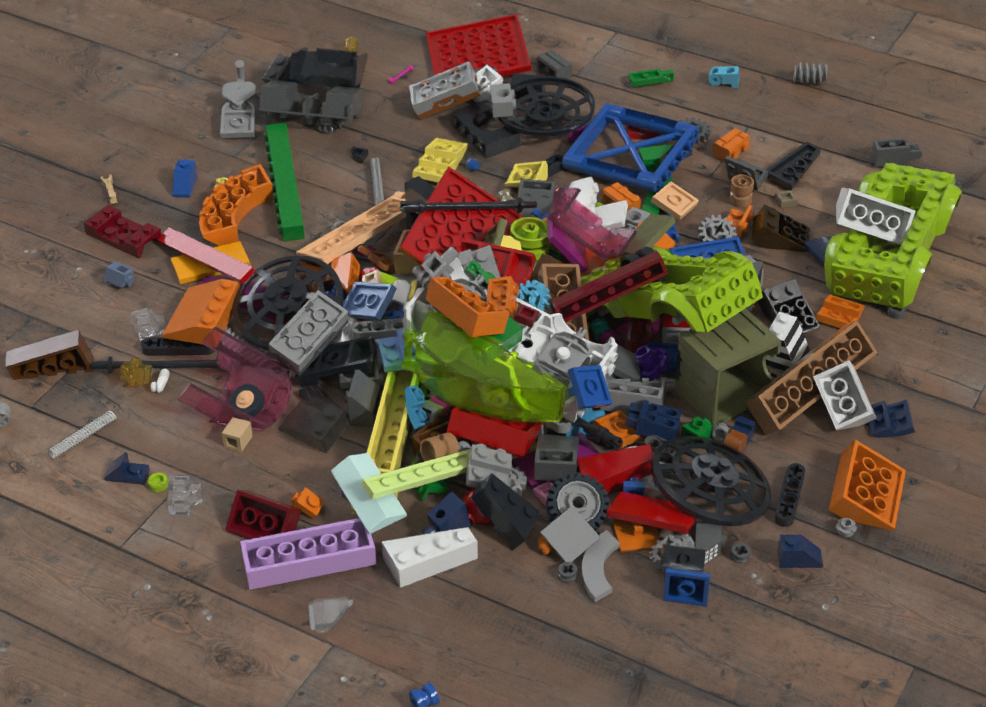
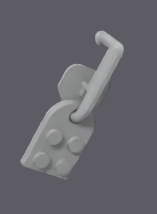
M242 60L235 62L238 76L237 82L226 83L222 89V96L229 102L222 107L221 138L254 137L255 107L248 100L255 96L256 87L252 82H245L244 62Z

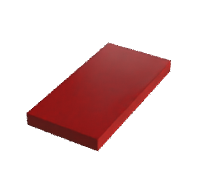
M622 491L607 509V516L684 534L689 532L697 518L681 511L669 501Z

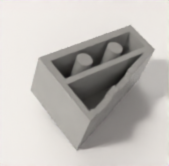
M661 377L660 381H649L648 378H642V381L630 382V379H607L606 384L613 404L601 407V410L603 409L608 412L621 410L628 414L631 402L642 405L643 400L649 401V404L654 403L663 406L667 377Z

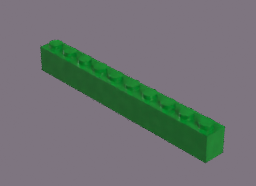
M286 123L266 125L267 132H264V140L279 235H283L284 242L305 239L304 225Z

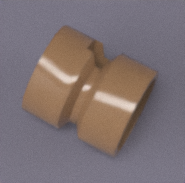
M740 174L732 178L730 203L733 206L743 208L752 204L754 187L752 177Z
M447 432L423 439L420 444V451L423 460L426 462L458 453L459 445L456 437L452 433Z

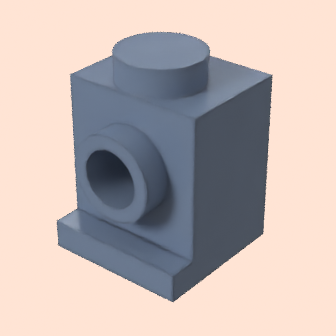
M115 261L106 267L103 283L107 284L110 282L114 286L121 288L125 286L130 287L134 282L133 275L135 269Z

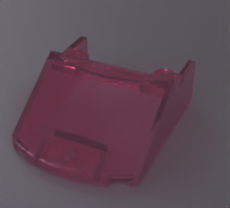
M557 188L553 195L548 219L578 243L605 261L608 260L610 255L622 256L637 234V231L622 228L606 229L601 225L603 223L602 218L576 200V197L581 192L579 188Z
M214 327L204 338L202 344L218 352L216 358L217 365L229 373L221 394L218 398L190 383L180 394L178 401L208 416L211 423L228 425L234 417L251 422L253 430L264 431L279 419L287 407L292 389V381L289 378L291 371L281 362L218 327ZM241 385H255L264 395V407L255 417L229 404L231 394Z

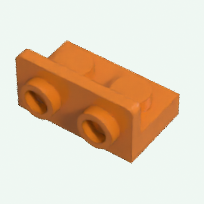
M752 205L748 206L746 212L731 209L727 216V222L732 221V227H736L735 233H737L736 237H739V239L742 238L744 233L748 232L749 223L753 222L755 213L752 212Z
M512 276L489 279L487 303L491 301L496 304V309L509 311V316L514 319L515 312L518 311L516 300L517 295H519L518 284L514 282Z

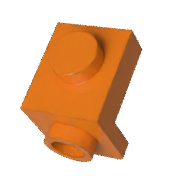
M306 487L300 493L296 492L290 500L291 506L302 509V512L312 519L317 516L325 503L322 498Z

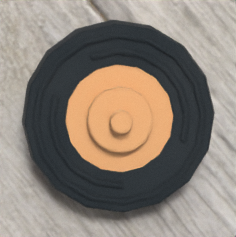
M241 385L230 396V409L237 417L242 419L255 417L264 407V395L255 385Z

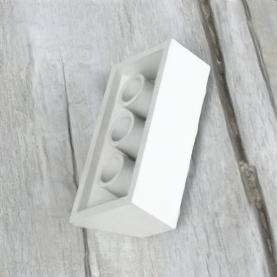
M843 187L836 203V224L902 245L910 229L915 210Z

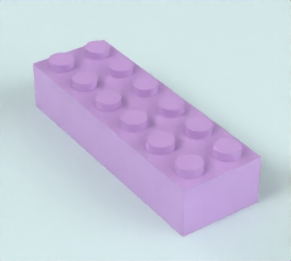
M359 518L240 541L249 590L376 565L375 546L372 535L368 534Z

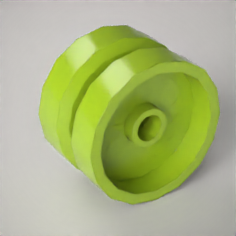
M525 217L515 220L511 224L510 236L521 243L522 251L534 253L536 261L539 260L542 253L545 255L549 254L550 242L547 235V222L539 218Z

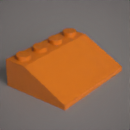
M219 279L189 287L165 328L162 338L217 346L233 316V302L240 288V282Z
M855 439L841 452L828 510L841 518H850L856 523L893 531L896 525L906 470Z

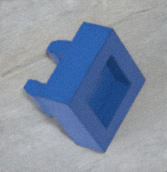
M630 477V481H624L623 492L644 496V482H638V478Z

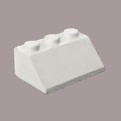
M850 360L813 376L836 430L858 427L877 419Z

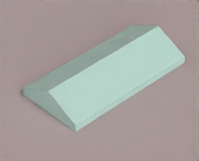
M369 453L348 456L331 470L332 475L368 534L407 517L405 510L394 494L372 500L362 487L363 479L381 474Z

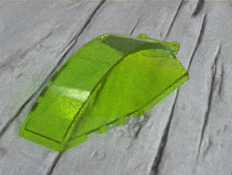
M434 311L428 312L419 333L411 329L403 331L405 344L404 358L401 361V366L404 369L413 371L425 387L444 401L474 413L505 420L560 422L563 419L566 386L548 373L542 374L534 369L535 364L532 362L526 363L518 358L519 353L516 351L510 352L501 346L503 342L489 335L479 336L478 338L470 337L466 331L456 326L451 319ZM413 343L416 344L415 360L412 359Z

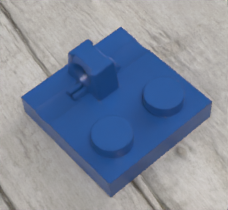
M601 365L573 367L567 370L572 387L568 389L570 397H576L579 409L607 407L613 404Z

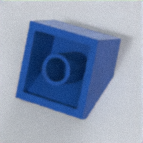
M667 567L665 571L663 601L707 607L711 573Z

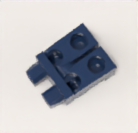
M643 400L642 405L631 402L625 426L635 428L634 434L638 436L640 434L646 437L656 435L670 440L676 438L682 410L654 403L649 404L647 400Z

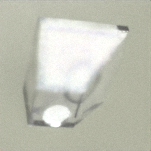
M353 596L309 600L310 630L315 629V633L329 632L328 628H333L353 604Z

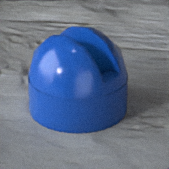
M470 157L466 162V168L470 172L476 171L481 165Z

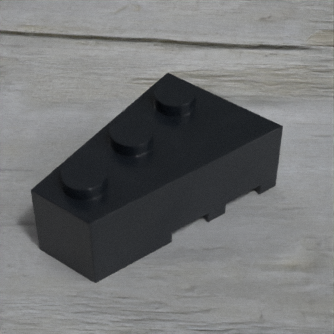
M493 473L478 483L471 496V499L487 519L490 518L496 525L497 533L499 535L503 534L510 543L508 547L511 551L527 540L540 511Z

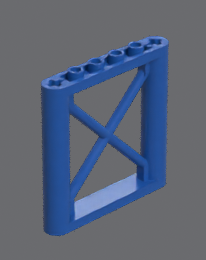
M606 103L566 152L562 160L563 169L615 183L618 182L622 185L657 194L666 181H669L674 170H677L680 162L685 159L688 151L693 148L699 136V126ZM608 123L615 124L626 145L586 155V151ZM623 125L662 134L663 136L632 143ZM677 140L678 142L656 172H649L636 149ZM630 152L640 171L603 162L598 159Z

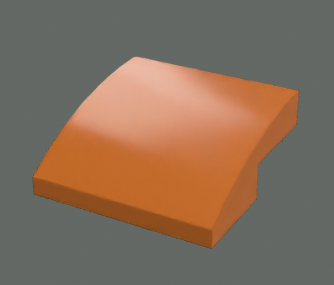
M829 295L824 300L823 307L816 314V319L819 322L841 328L856 320L858 321L865 305Z

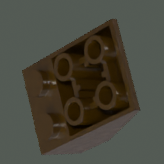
M764 205L753 218L751 241L767 249L808 252L805 249V242L809 241L810 228L805 224L799 223L790 216L784 215L767 205Z

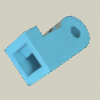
M739 66L711 68L708 78L709 83L713 86L732 84V88H738L740 81Z

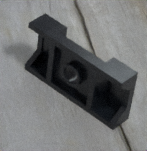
M373 336L329 344L300 376L296 374L295 377L301 387H306L311 384H319L320 377H328L350 371L354 375L355 370H360L365 375L373 372L378 346Z

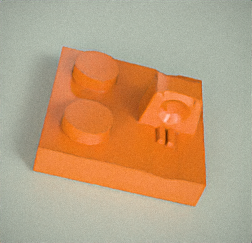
M621 410L595 419L593 423L599 429L606 427L610 433L622 438V444L617 442L621 446L620 448L646 438L642 434L640 436L635 435V428L625 426L628 415Z

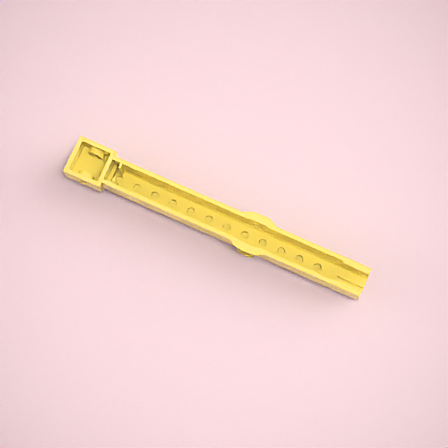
M418 281L411 282L412 288L407 301H411ZM428 370L387 372L386 382L367 453H369L381 474L400 469L411 425L405 401V388L416 385L420 387L421 379L427 376ZM399 492L394 493L396 498H398ZM351 506V513L356 514L353 507Z

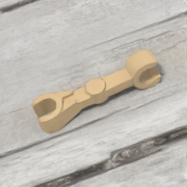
M110 174L108 179H104L101 176V183L106 187L110 204L118 203L116 192H114L112 185V175Z

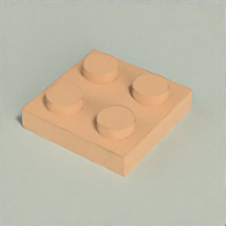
M669 182L652 197L651 202L680 221L697 206L699 200L673 182Z

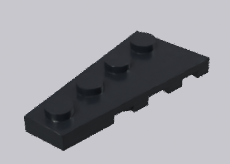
M807 141L766 169L769 174L767 178L792 190L820 155L821 148Z

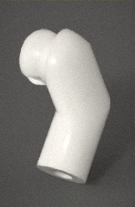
M162 369L160 371L157 382L151 383L152 392L160 393L163 391L169 379V370Z

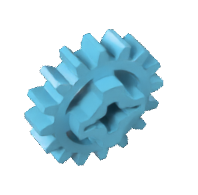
M527 280L526 285L521 283V289L517 298L547 313L545 308L551 305L547 302L551 299V296L548 295L550 290L546 288V285L536 280L532 282Z

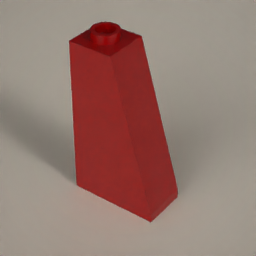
M648 444L578 458L580 473L583 476L588 474L592 479L595 477L598 480L597 483H602L603 489L609 493L623 487L624 481H630V477L640 480L651 475V462L655 452L651 451V446Z

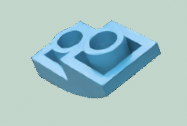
M417 385L406 387L405 401L410 421L414 430L421 429L429 423L427 421V414L421 409V406L426 403L424 393Z

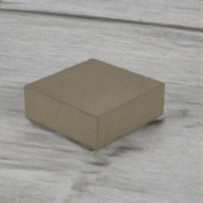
M792 190L775 193V199L780 208L797 206L798 200Z

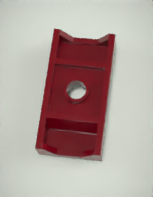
M110 205L105 206L84 222L87 235L138 259L142 256L144 246L152 239L158 240L162 235L160 228L149 223L143 226L122 216L121 210Z

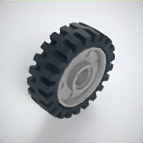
M570 473L568 476H562L560 480L554 483L547 496L546 512L550 522L552 523L570 508L573 502L578 501L582 504V508L575 507V509L594 531L598 530L605 521L607 509L609 508L608 493L603 489L602 483H597L598 480L595 477L593 479L590 478L588 474L583 476L582 473H577L576 475Z

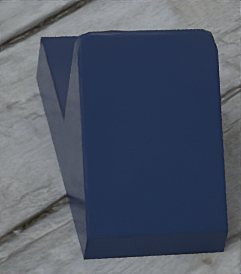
M125 452L110 463L104 479L105 481L144 485L150 468L147 464L129 463L128 454Z

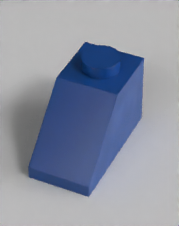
M183 159L177 161L174 169L173 197L190 198L197 180L195 160Z

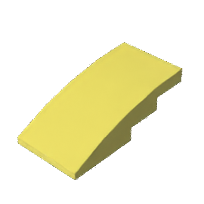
M435 138L425 147V154L419 159V165L413 170L412 177L420 176L424 180L439 182L448 166L456 170L468 144Z

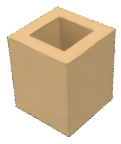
M234 417L222 432L224 447L239 452L244 450L253 436L251 422Z

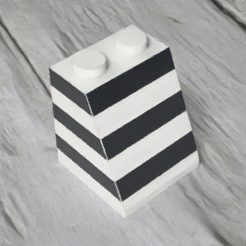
M779 312L769 330L781 340L780 354H777L776 357L767 355L766 366L768 371L772 368L779 373H783L808 354L810 349L798 317Z

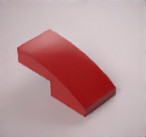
M625 126V130L631 139H650L662 136V134Z

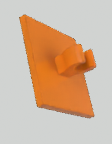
M620 519L612 520L617 540L620 542L619 549L621 553L652 549V546L657 545V540H661L656 527Z

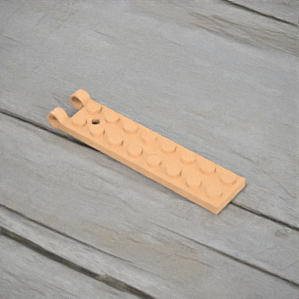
M395 192L393 196L303 247L296 254L298 256L313 257L329 264L334 258L352 251L356 246L365 243L366 240L377 236L378 233L387 230L390 226L406 217V212L401 213L400 209H403L400 208V202L405 201V192Z

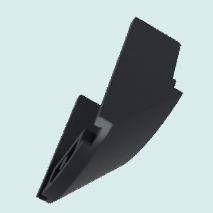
M303 47L291 53L290 80L295 79V82L299 84L360 88L368 53L357 56L355 51L316 48V51H307V47Z

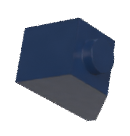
M780 535L778 546L780 568H823L822 554L819 547L803 535Z

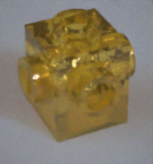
M131 358V361H124L120 367V380L127 381V385L138 387V384H149L152 365L144 364L142 359Z

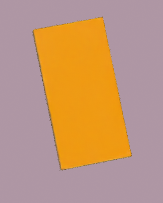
M241 241L214 247V249L250 265ZM184 255L171 258L172 266L180 284L205 279L207 276L221 275V273Z

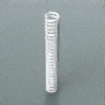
M108 411L103 416L93 420V422H90V424L78 430L75 434L73 433L70 437L65 438V440L50 448V456L53 459L58 458L63 452L65 453L71 447L73 448L76 444L84 441V439L86 440V437L89 438L91 434L96 433L99 429L101 430V428L109 425L112 421L114 422L117 419L116 415L112 411Z

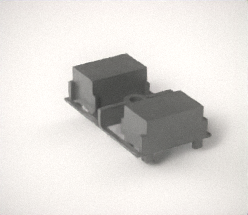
M272 80L261 86L258 109L260 116H267V112L280 113L282 118H287L288 114H298L306 118L305 124L310 125L315 124L316 118L325 117V122H331L332 118L346 119V124H352L353 117H361L362 88L335 86L326 92V102H322V105H319L320 93L304 96L303 103H300L297 82ZM297 105H303L302 113L296 112ZM319 107H322V114H319Z

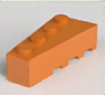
M433 277L430 279L425 299L434 308L441 311L445 317L451 319L456 326L466 331L467 335L478 338L485 335L504 334L509 311L496 309L495 303L491 301L487 303L480 300L479 294L465 291L466 287L448 277Z

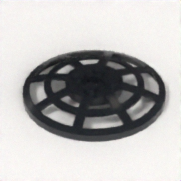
M552 76L527 78L511 84L510 87L514 92L526 88L529 95L521 97L516 101V109H513V116L498 117V119L507 128L521 134L542 137L557 136L575 131L584 126L594 114L595 100L592 93L585 86L570 79ZM537 85L559 86L556 92L536 93L533 86ZM566 87L577 91L584 97L575 101L571 97L564 95L563 92ZM538 97H553V98H552V99H550V98H541V99H539ZM532 99V102H530L526 107L521 105L522 103ZM559 99L565 100L570 104L564 106ZM588 101L590 113L587 116H580L579 106ZM516 110L525 112V116L516 117ZM575 110L574 116H565L566 111ZM529 121L533 125L528 127L521 122ZM561 121H570L560 127L557 125ZM509 122H514V123L517 124L519 127H517V126H515V125H513V124H511V123H509ZM540 126H548V127H551L552 129H538V128H539Z
M287 256L264 264L256 269L244 284H241L233 302V319L238 331L249 343L258 348L269 350L268 344L271 341L259 339L250 334L249 331L258 324L265 329L275 331V337L286 325L284 324V318L295 316L315 294L308 292L306 285L313 281H316L320 292L340 306H343V286L337 273L327 263L309 256ZM299 261L318 264L325 269L314 272L309 268L297 265ZM291 262L289 266L280 267L268 273L265 271L278 264ZM296 270L309 274L308 277L302 280L294 278ZM287 271L284 278L275 280L272 277L276 273ZM328 274L332 275L336 285V296L325 294L321 277ZM259 275L261 278L254 284L249 295L241 296L249 283ZM266 281L269 284L264 293H255L262 282ZM290 295L288 299H282L284 296ZM263 300L265 307L256 314L253 308V301ZM247 302L248 311L252 319L243 327L238 317L237 308L238 304ZM269 313L276 317V324L267 323L262 318Z
M682 436L664 442L658 447L653 456L651 473L656 486L674 506L694 518L716 525L742 526L758 520L764 515L770 504L771 489L764 473L750 458L725 443L705 437ZM679 443H698V444H689V445H686V446H682V445H680ZM671 447L678 450L673 457L672 463L660 464V456L665 448ZM706 448L707 453L698 454L691 449ZM715 450L730 456V458L726 459L716 455ZM685 453L693 458L692 462L679 463L681 455ZM739 463L747 474L738 472L734 464ZM750 468L755 472L759 479L754 477ZM673 470L684 488L679 493H676L666 482L661 471ZM681 470H689L693 481L689 482ZM739 479L750 482L747 492L737 484ZM756 485L763 488L766 493L765 500L759 507L751 499ZM700 486L707 491L715 493V496L699 490L698 487ZM733 490L739 495L734 498H724V493H729ZM693 493L704 500L716 503V513L701 509L686 501L685 498ZM745 502L752 511L742 515H725L724 505H735Z

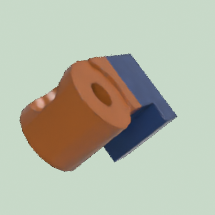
M738 416L724 443L742 452L754 436L755 421Z

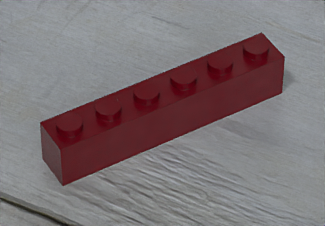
M655 251L554 298L551 302L556 313L562 314L564 321L568 322L669 273L662 257Z

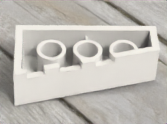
M466 527L382 541L383 560L401 588L478 559V545L476 538L470 529Z

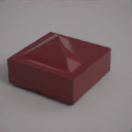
M521 304L515 314L514 321L532 328L540 311Z

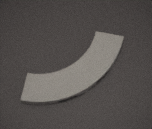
M607 530L599 535L600 539L586 550L582 561L583 584L594 602L612 593V587L605 578L603 567L608 557L619 548L620 542Z

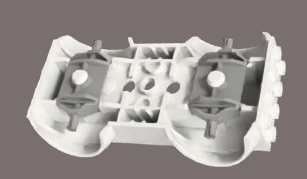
M456 258L450 264L454 269L450 274L451 279L466 287L465 291L475 292L480 295V300L487 302L488 288L481 285L485 278L478 274L475 280H473L462 268L460 259ZM423 287L417 288L411 301H407L403 307V332L408 334L414 349L422 357L433 363L443 365L459 361L489 378L501 379L505 382L506 387L511 389L517 404L524 411L539 419L549 420L564 417L575 422L578 417L584 415L587 408L579 409L576 397L569 396L568 389L572 387L567 370L573 367L601 365L604 378H606L607 375H612L616 367L614 362L618 357V353H616L618 344H616L614 338L610 337L606 344L588 341L583 338L587 333L585 328L583 330V327H580L578 332L575 333L565 323L562 314L555 313L550 315L517 297L518 309L523 304L540 311L532 328L516 322L523 328L522 341H527L533 345L530 348H525L519 342L487 366L481 361L476 360L472 354L473 341L477 338L467 335L466 331L456 326L451 319L445 317L441 311L434 308L425 299L428 289Z

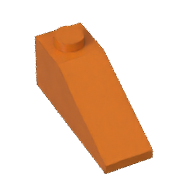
M352 252L334 258L331 264L347 295L355 281H359L360 264Z

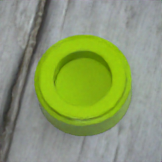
M154 473L147 479L148 488L152 492H162L168 488V477L164 473Z

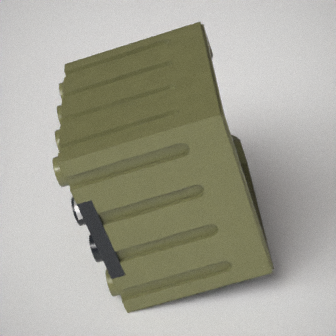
M746 308L708 333L689 329V331L679 334L678 339L680 343H678L675 379L677 386L675 387V393L701 419L707 418L713 426L750 411L745 401L773 380L766 366V356L776 357L777 354H780L781 340Z

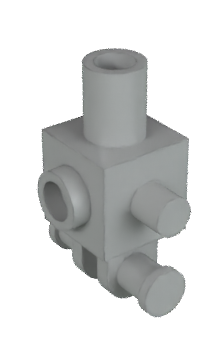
M452 246L442 256L436 251L432 255L428 253L424 257L426 261L421 265L424 270L422 271L419 266H416L412 270V274L417 277L419 283H422L424 289H428L430 279L433 277L452 278L450 274L454 269L450 264L460 254Z

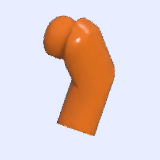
M541 535L538 539V549L542 550L544 555H547L553 548Z

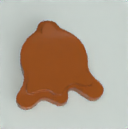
M362 245L358 247L357 250L371 260L370 262L384 271L396 274L394 259L390 260L385 257V254L370 250Z

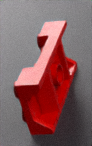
M462 238V252L468 249L475 251L490 245L495 260L498 261L497 267L500 276H512L514 282L518 284L519 290L521 289V283L526 285V281H530L536 261L534 253Z

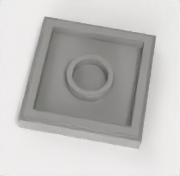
M573 505L540 532L564 562H573L600 539V536Z

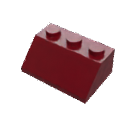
M237 490L225 530L249 539L295 531L302 509L248 490Z

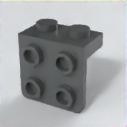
M726 156L724 159L730 180L736 175H748L753 178V188L756 190L760 188L769 175L767 170L741 159L736 160L729 156Z

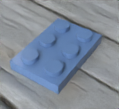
M355 281L342 307L353 318L380 321L397 288L393 284Z

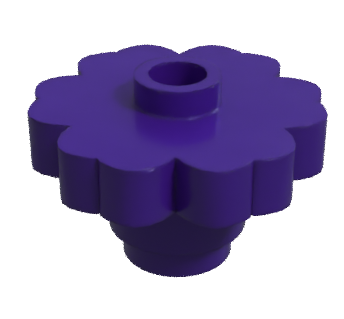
M642 346L635 353L636 361L640 365V381H642V378H648L649 381L658 378L661 372H665L670 365L668 360L670 355L662 347L656 350L655 348Z

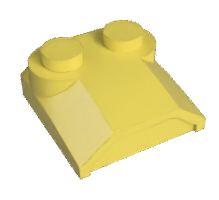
M547 162L514 164V168L507 182H505V186L519 188L521 179L546 181L548 177Z

